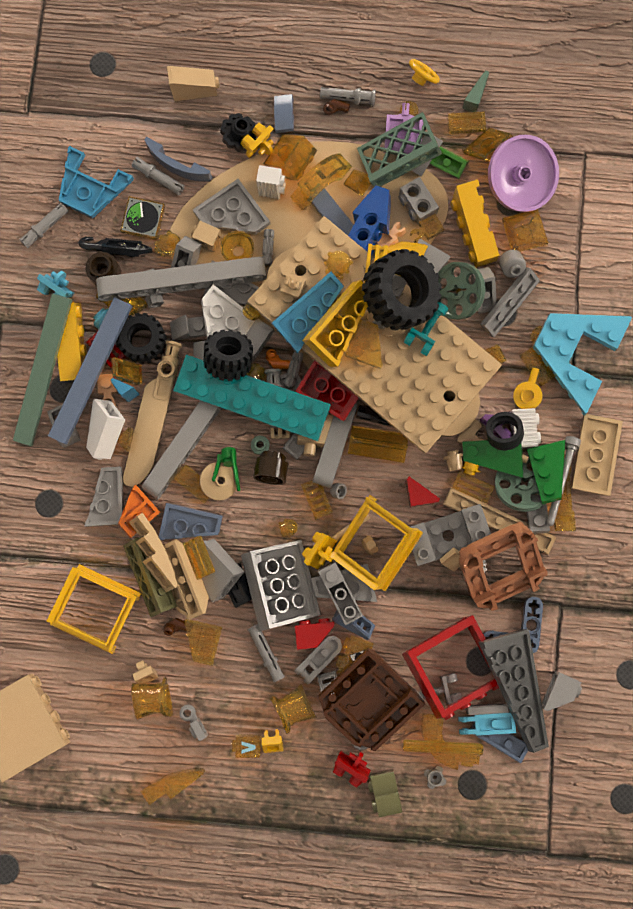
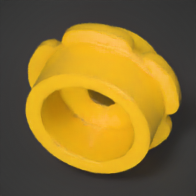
M465 461L462 466L466 474L475 475L476 472H480L478 470L480 465Z

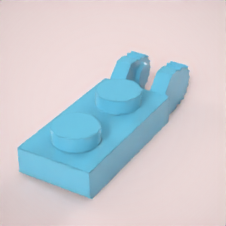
M511 712L458 717V722L474 721L475 728L459 729L460 735L475 734L478 736L516 733V724Z

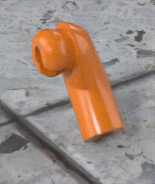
M269 349L266 352V360L272 368H289L291 360H281L274 349Z

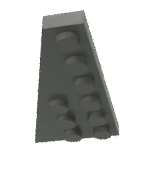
M521 629L478 642L528 751L535 753L548 748L549 744L529 629Z

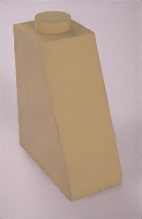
M167 66L169 85L174 102L217 96V89L220 88L219 78L215 77L213 70Z

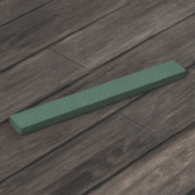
M52 293L13 441L33 446L73 299Z

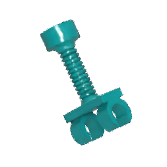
M441 302L437 303L439 304L437 311L428 320L422 332L411 328L404 340V343L409 346L415 337L424 341L425 345L420 353L426 356L435 344V340L429 338L428 335L438 318L445 316L448 311V307Z

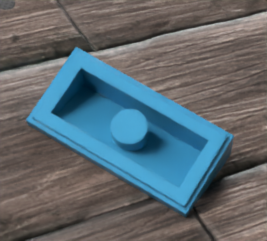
M114 378L111 379L113 386L127 402L140 395L134 387Z

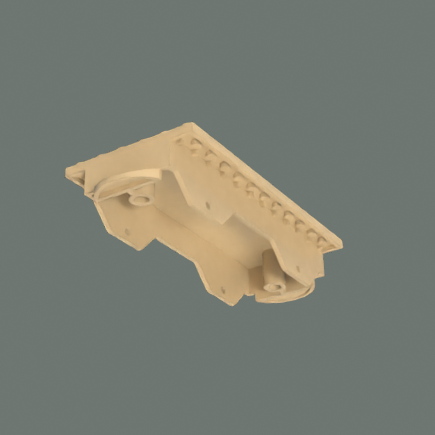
M323 216L296 247L284 251L275 258L268 270L265 282L247 302L272 323L298 300L280 292L287 273L306 279L300 295L301 298L328 273L332 272L344 286L331 304L332 306L352 282L361 280L364 283L367 251ZM372 255L370 265L374 263L375 259ZM405 285L398 301L407 307L411 303V290L409 286ZM368 310L361 317L357 325L358 328L353 333L348 343L349 346L343 353L338 367H329L304 343L301 348L424 454L429 451L440 437H452L460 434L473 423L480 407V390L502 366L501 363L445 316L438 318L428 335L429 338L435 340V344L427 356L420 353L425 342L417 337L414 338L410 346L404 343L411 328L406 330H391L390 327H385V329L377 328L372 324L374 315L372 312L369 313ZM428 320L412 328L422 332ZM444 397H447L450 402L445 401Z

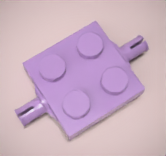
M402 103V114H387L386 132L414 117L409 114V103L406 105V110V103ZM423 120L416 122L413 129L421 130ZM402 130L398 132L396 138L404 139L407 131ZM411 132L408 141L416 143L419 134ZM385 139L384 148H388L391 140ZM395 141L391 150L399 152L402 143ZM406 144L403 153H411L414 146Z

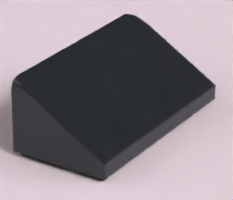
M359 405L357 419L391 426L369 406Z
M245 572L228 592L235 608L252 600Z

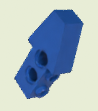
M376 185L353 211L355 224L348 236L366 251H368V243L375 245L376 242L380 241L382 233L389 234L391 197L388 189Z

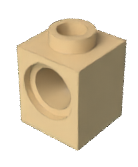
M199 221L198 225H195L191 232L192 239L201 242V247L213 252L222 237L220 229L202 221Z

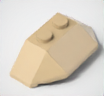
M177 539L163 545L171 562L178 585L171 590L177 604L175 608L184 614L188 620L205 614L209 595L194 560V552Z

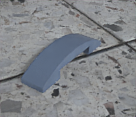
M148 137L144 139L152 156L168 171L189 180L211 181L212 175L210 170L195 162L189 168L166 156L161 144Z

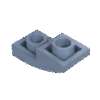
M292 94L274 96L276 133L294 131V99Z

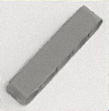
M357 400L345 421L336 416L333 417L313 483L329 488L332 487L359 400Z

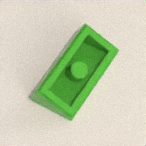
M440 146L442 154L433 158L430 164L459 179L469 160Z

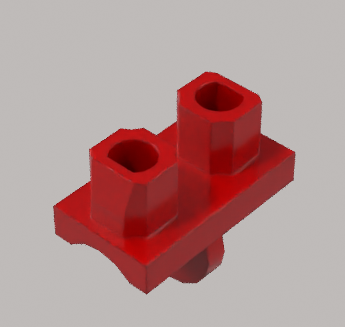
M340 751L334 763L333 773L342 777L345 771L351 774L350 784L357 788L362 782H367L371 770L366 767L367 762L362 760L364 753L361 751L357 756L352 752L347 755Z

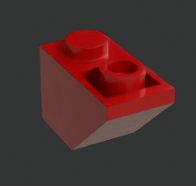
M330 618L318 619V623L312 624L310 620L299 621V625H295L297 650L317 648L334 627V621L330 622Z

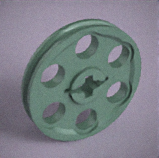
M452 262L445 265L438 272L440 277L438 279L439 284L443 278L447 281L446 287L439 291L441 300L444 297L448 300V311L445 317L456 320L469 318L479 310L485 297L484 278L480 271L469 263ZM456 267H459L461 270L458 277L454 276V269ZM471 274H474L476 280L474 284L471 285L469 283V276ZM458 288L465 289V291L463 290L461 292H458V294L450 292L458 290ZM472 293H475L477 299L472 304L469 298ZM458 305H461L463 308L460 315L456 314V307Z
M529 458L527 463H523V478L497 471L495 477V490L499 499L507 507L521 512L534 511L545 505L541 501L533 502L530 498L532 494L539 495L533 471L527 469V465L530 463ZM502 480H506L510 483V487L506 489L501 488L499 483ZM521 480H523L524 482L528 481L527 486H521ZM518 495L522 501L515 504L511 501V497Z

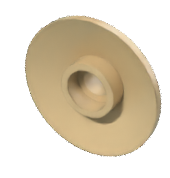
M216 462L209 464L204 468L200 476V487L203 493L213 500L229 498L236 490L233 468L226 467L221 462L216 480L213 482L212 477ZM219 477L223 478V484L218 483Z

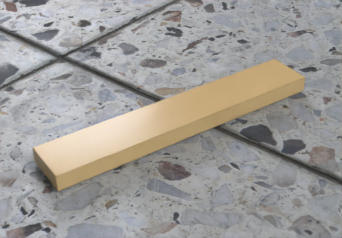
M450 487L442 504L456 512L481 504L488 527L496 531L517 522H523ZM549 533L534 534L538 538L537 545L539 551L549 555L556 537Z

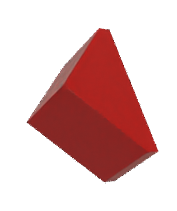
M410 476L406 479L405 483L410 508L437 504L440 501L439 497Z

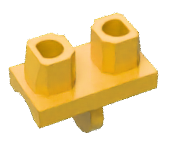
M258 122L252 130V133L258 138L254 140L247 134L242 139L241 145L247 150L245 155L248 158L259 148L258 154L261 156L264 153L270 155L273 152L271 145L274 142L271 139L268 142L266 140L271 136L270 133L274 128L270 125L266 128Z
M316 532L312 537L315 545L313 548H305L302 556L305 558L304 563L319 570L326 560L329 562L333 561L328 555L333 551L337 540L324 533Z

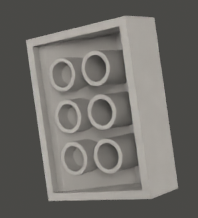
M302 540L262 548L241 555L260 631L321 615L309 567L304 563L305 558L302 556L304 551Z

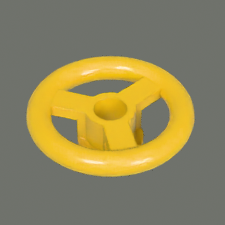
M416 59L409 60L410 67L415 71L412 79L416 83L424 86L426 81L434 84L440 82L439 76L427 65Z

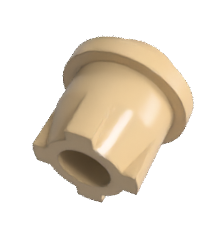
M458 450L447 452L444 460L446 459L448 471L463 469L461 457L463 453H459Z

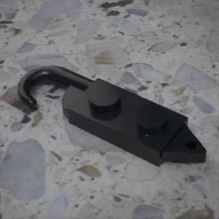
M83 237L78 242L82 249L106 252L112 256L126 255L132 258L139 257L140 254L152 253V248L142 244V241L105 238L97 243H86V241H92L94 238Z

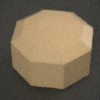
M370 535L362 539L363 547L368 554L372 555L378 552L379 549Z

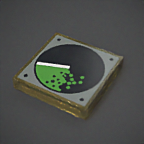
M129 196L120 232L157 240L165 204Z

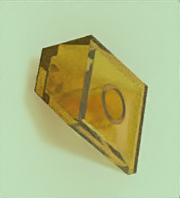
M489 127L463 150V153L490 162L497 147L505 140L512 138L513 135Z
M538 209L502 218L511 250L521 252L548 245Z

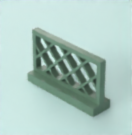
M423 112L357 148L368 173V178L374 187L376 185L381 187L442 154ZM423 120L424 124L421 130L413 129L416 122ZM402 130L407 131L404 139L396 138L398 132ZM411 132L419 134L416 143L408 141ZM423 135L430 137L432 140L426 145L420 144ZM385 139L391 140L388 148L380 147ZM395 141L402 143L399 152L391 150ZM406 144L414 146L413 151L409 154L403 153ZM369 148L374 149L371 158L365 156L363 151ZM378 150L386 152L382 161L375 159ZM390 153L397 155L396 160L392 163L387 162ZM373 162L381 164L378 171L371 172Z

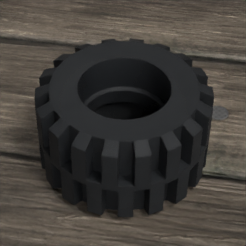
M138 312L135 313L134 317L131 314L128 315L129 319L126 320L116 341L120 347L119 349L128 359L135 363L137 361L140 364H144V361L151 363L153 358L157 360L159 358L157 355H162L164 352L163 348H166L167 345L165 342L167 337L163 327L155 317L149 316L147 313L140 315ZM148 330L152 333L151 340L147 345L143 347H134L132 345V338L136 332Z
M230 329L229 331H216L213 335H209L204 343L203 358L204 368L207 369L208 374H212V377H218L222 381L224 379L232 381V379L239 380L240 377H245L252 366L253 345H251V340L247 339L245 334L241 335V332H234Z

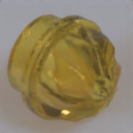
M284 519V521L279 522L282 537L287 536L290 538L297 532L298 525L295 521Z

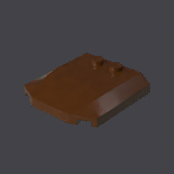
M370 648L361 653L318 695L325 718L353 745L358 747L365 746L371 748V751H376L425 705V701L417 691Z

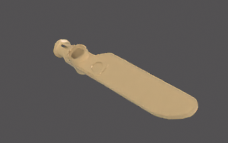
M166 340L165 355L162 356L161 362L157 366V378L145 386L123 475V482L127 486L133 487L134 485L141 484L149 476L154 466L174 380L178 374L179 360L177 358L179 349L183 345L181 343ZM166 366L172 367V371L169 374H164Z

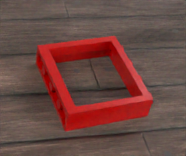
M473 615L461 619L402 653L436 719L444 718V720L453 717L455 715L454 711L459 708L464 710L471 706L470 702L472 700H480L486 697L487 691L499 689L494 678L444 708L417 659V656L468 628L487 662L478 643L486 640Z

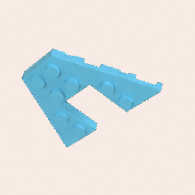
M550 313L533 345V349L542 357L545 365L550 367L562 388L567 390L568 396L571 399L573 398L582 410V415L587 414L602 381L569 364L577 344L583 334L613 351L617 350L632 319L631 316Z

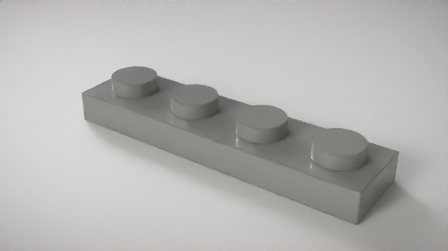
M526 267L525 271L519 275L480 323L489 336L495 337L539 283L540 280L531 268Z

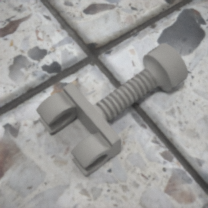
M456 673L440 676L442 686L433 688L437 696L444 694L447 704L461 699L460 692L449 694L447 683L458 681ZM421 691L417 692L422 699H425Z

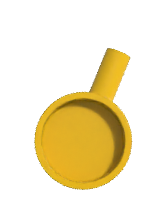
M532 367L528 382H522L514 389L513 401L519 408H536L541 403L542 391L535 384L540 369Z

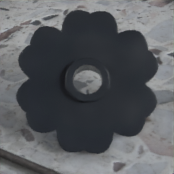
M240 113L231 114L229 119L223 120L221 125L222 142L226 144L227 148L231 149L234 147L237 152L247 151L241 145V141L247 134L256 140L257 136L252 133L253 128L256 126L255 122L248 116L243 118Z

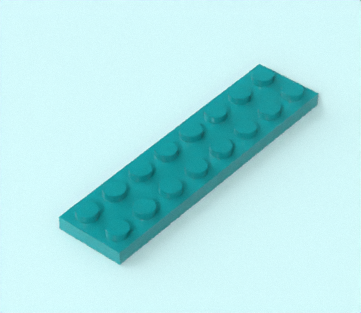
M189 355L185 356L173 390L315 441H319L331 407L329 403L247 375L240 377L239 380H219L218 377L214 378L212 374H208L207 369L204 368L203 360Z

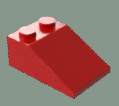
M315 360L296 389V392L331 404L329 413L342 421L346 420L359 399Z

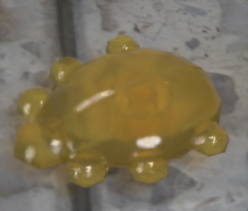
M168 230L167 234L159 235V241H155L156 247L154 252L157 254L161 253L162 257L165 254L172 256L173 252H175L176 244L180 241V237L177 234Z
M343 251L328 252V261L324 262V265L328 267L325 273L332 272L337 278L343 279V274L350 272L348 268L349 265L353 264V261Z

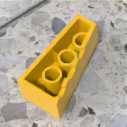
M478 179L457 185L452 201H450L452 211H456L458 217L456 218L458 228H462L464 234L462 235L464 245H468L470 251L468 252L469 260L471 263H474L476 268L496 262L499 257L493 231L488 230L490 228L489 216L483 213V203H485L483 195L479 196L477 192V187L480 186Z
M361 280L352 282L302 340L329 367L339 366L340 359L347 350L348 343L353 333L356 332L361 317L364 316L367 310V302L363 300L365 292L362 291V284L364 283Z
M71 303L57 355L60 381L75 380L87 354L84 344L81 303Z

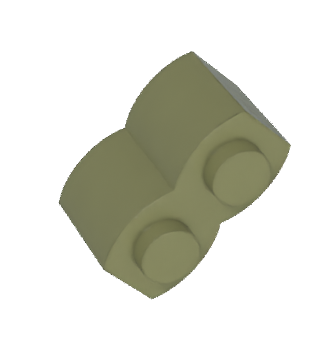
M394 770L370 774L371 780H367L369 792H374L375 800H372L374 813L378 812L379 817L403 813Z

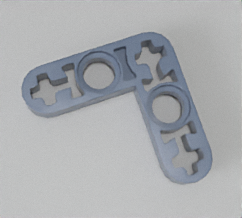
M529 597L525 600L521 629H527L526 623L528 620L533 619L536 622L535 630H529L531 643H534V647H532L533 653L539 648L543 603L538 597ZM533 600H535V604H538V608H534V614H538L537 617L527 616V613L532 614V608L529 607V603H532ZM489 630L483 634L485 638L489 637L490 634L494 638L507 633Z

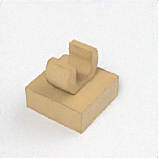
M287 273L280 292L299 299L306 279Z
M144 661L136 663L138 672L134 673L133 677L140 686L159 678L157 671L151 666L148 667Z

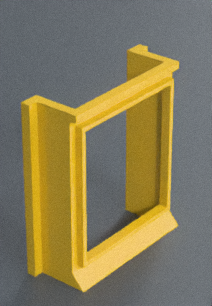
M369 495V497L365 498V502L334 551L328 556L373 590L382 589L386 591L423 532L418 528H410L377 504L375 497ZM370 510L405 534L377 578L344 554L345 549Z
M79 564L77 568L72 567L46 622L113 654L116 646H114L135 601L140 599L141 593ZM80 576L127 598L107 642L59 620Z

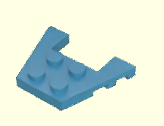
M69 146L59 202L93 219L134 178L132 175L118 169L109 185L78 171L85 158V154Z

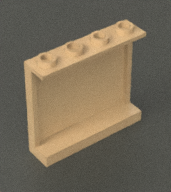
M33 673L26 675L0 691L1 782L8 780L70 743L68 731L66 728H62L59 722V714L56 710L53 711L50 705V697L47 693L43 692L40 687L42 683L39 677L34 676Z

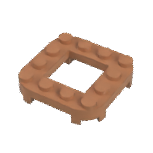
M517 522L469 544L467 547H463L459 551V565L469 594L478 608H489L491 611L497 610V603L529 588L533 592L540 589L538 585L544 576H547V569L543 566L537 545L538 538L523 522ZM515 546L522 570L488 585L482 561Z

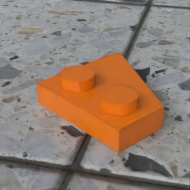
M137 485L133 486L118 522V525L130 538L137 532L129 521L143 512L150 522L160 513Z

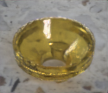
M232 231L222 239L220 251L226 261L252 258L254 242L247 233ZM235 247H242L244 252L240 256H235L233 249Z

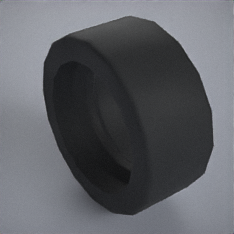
M500 412L491 416L486 424V434L490 445L497 450L503 451L512 450L519 446L524 437L523 423L519 416L511 412ZM501 424H511L516 427L517 431L514 436L502 439L494 436L493 430Z

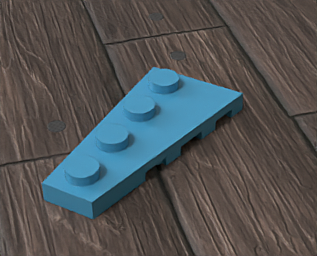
M332 272L328 273L271 323L296 353L304 345L302 341L304 337L323 317L344 287Z

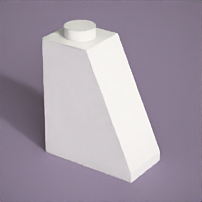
M93 399L86 448L92 457L98 460L111 459L125 422V418L112 401Z

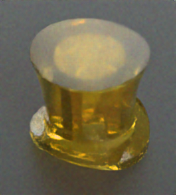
M163 677V681L157 684H132L131 696L137 720L156 713H162L165 717L173 716L167 677Z
M302 684L283 698L270 697L272 705L282 720L286 734L290 733V727L295 723L317 718Z

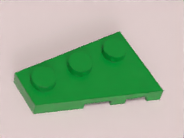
M488 440L462 442L463 461L518 477H524L522 442L516 448L506 451L497 450L492 447Z
M565 440L527 449L542 504L562 500Z

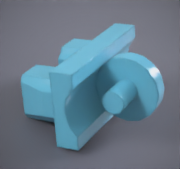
M53 271L51 276L48 274L45 276L42 274L38 275L37 279L40 283L37 290L42 294L48 295L52 289L55 291L54 294L67 298L74 295L73 291L65 287L69 284V281L65 279L66 273L64 271H60L58 274Z

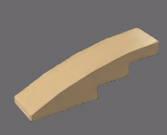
M142 512L129 521V523L141 537L136 543L147 556L142 562L162 588L168 592L178 586L174 571L162 542Z

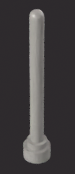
M567 436L565 439L566 454L564 457L562 494L573 454L580 448L581 440L573 436ZM561 500L551 503L546 521L548 526L554 525Z

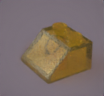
M282 134L274 146L273 152L263 164L268 167L282 169V175L286 179L298 181L303 176L308 164L314 159L317 149L305 136Z

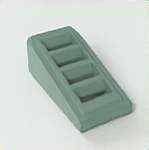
M485 70L465 98L464 110L477 112L488 80L489 71Z

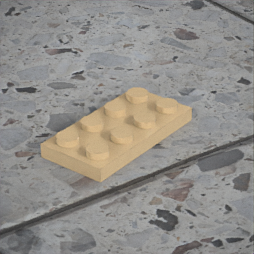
M589 414L583 415L579 435L581 444L576 453L570 489L608 497L611 495L623 421Z

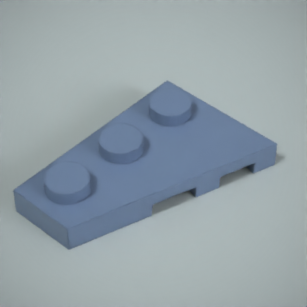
M166 503L159 539L219 535L223 515Z

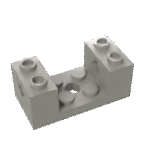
M481 504L410 527L418 528L423 532L412 550L417 566L442 558L452 548L460 551L463 547H467L469 544L491 534ZM451 530L454 533L453 540L445 541L443 539V532Z

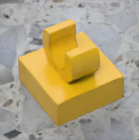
M275 729L276 734L274 737H269L268 730H265L264 738H261L264 753L283 751V741L278 729Z

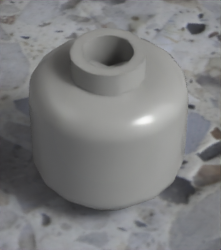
M508 250L501 255L499 264L505 276L515 278L525 271L526 261L519 251Z

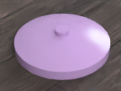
M518 135L505 140L494 151L489 162L488 181L494 197L505 208L516 212L533 211L545 205L555 193L559 180V165L555 153L545 141L532 135Z

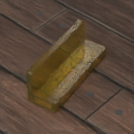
M352 426L348 454L404 463L408 439L401 433Z

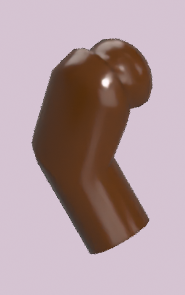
M333 99L324 105L323 111L326 115H331L337 111L348 113L350 104Z
M175 618L164 625L163 632L167 636H171L178 630L190 633L193 624Z

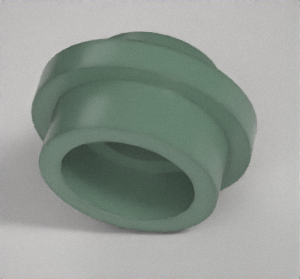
M256 436L251 441V449L255 454L260 455L263 451H268L270 448L269 440L264 436ZM263 442L264 446L262 448H258L257 443Z

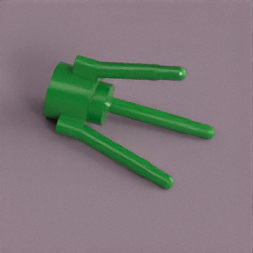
M225 447L221 450V454L217 455L212 481L215 482L222 462L226 467L233 466L237 491H240L236 449Z

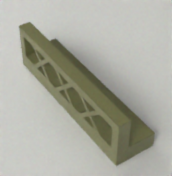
M138 537L129 541L123 547L150 617H154L177 607L172 591L166 592L142 562L147 556L136 543L141 538Z

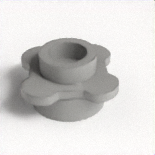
M441 766L424 771V776L427 777L428 788L433 789L434 787L446 784Z

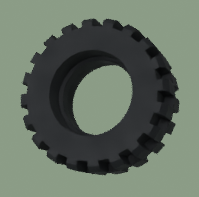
M408 249L395 250L377 259L375 263L369 266L368 272L365 273L363 281H365L362 284V291L365 292L363 300L367 302L368 312H372L374 315L373 319L376 322L381 321L382 326L390 327L391 330H406L425 323V321L433 317L434 312L439 307L437 303L441 301L439 291L442 288L441 283L439 284L438 282L440 277L434 271L435 267L432 263L427 262L428 259L425 256H418L419 253L413 250L410 252ZM394 274L404 278L410 287L411 303L409 307L400 303L394 295L392 289Z

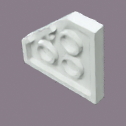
M215 285L211 286L201 300L207 337L213 335L216 331H229V329L234 332L239 331L241 335H246L257 320L255 316Z

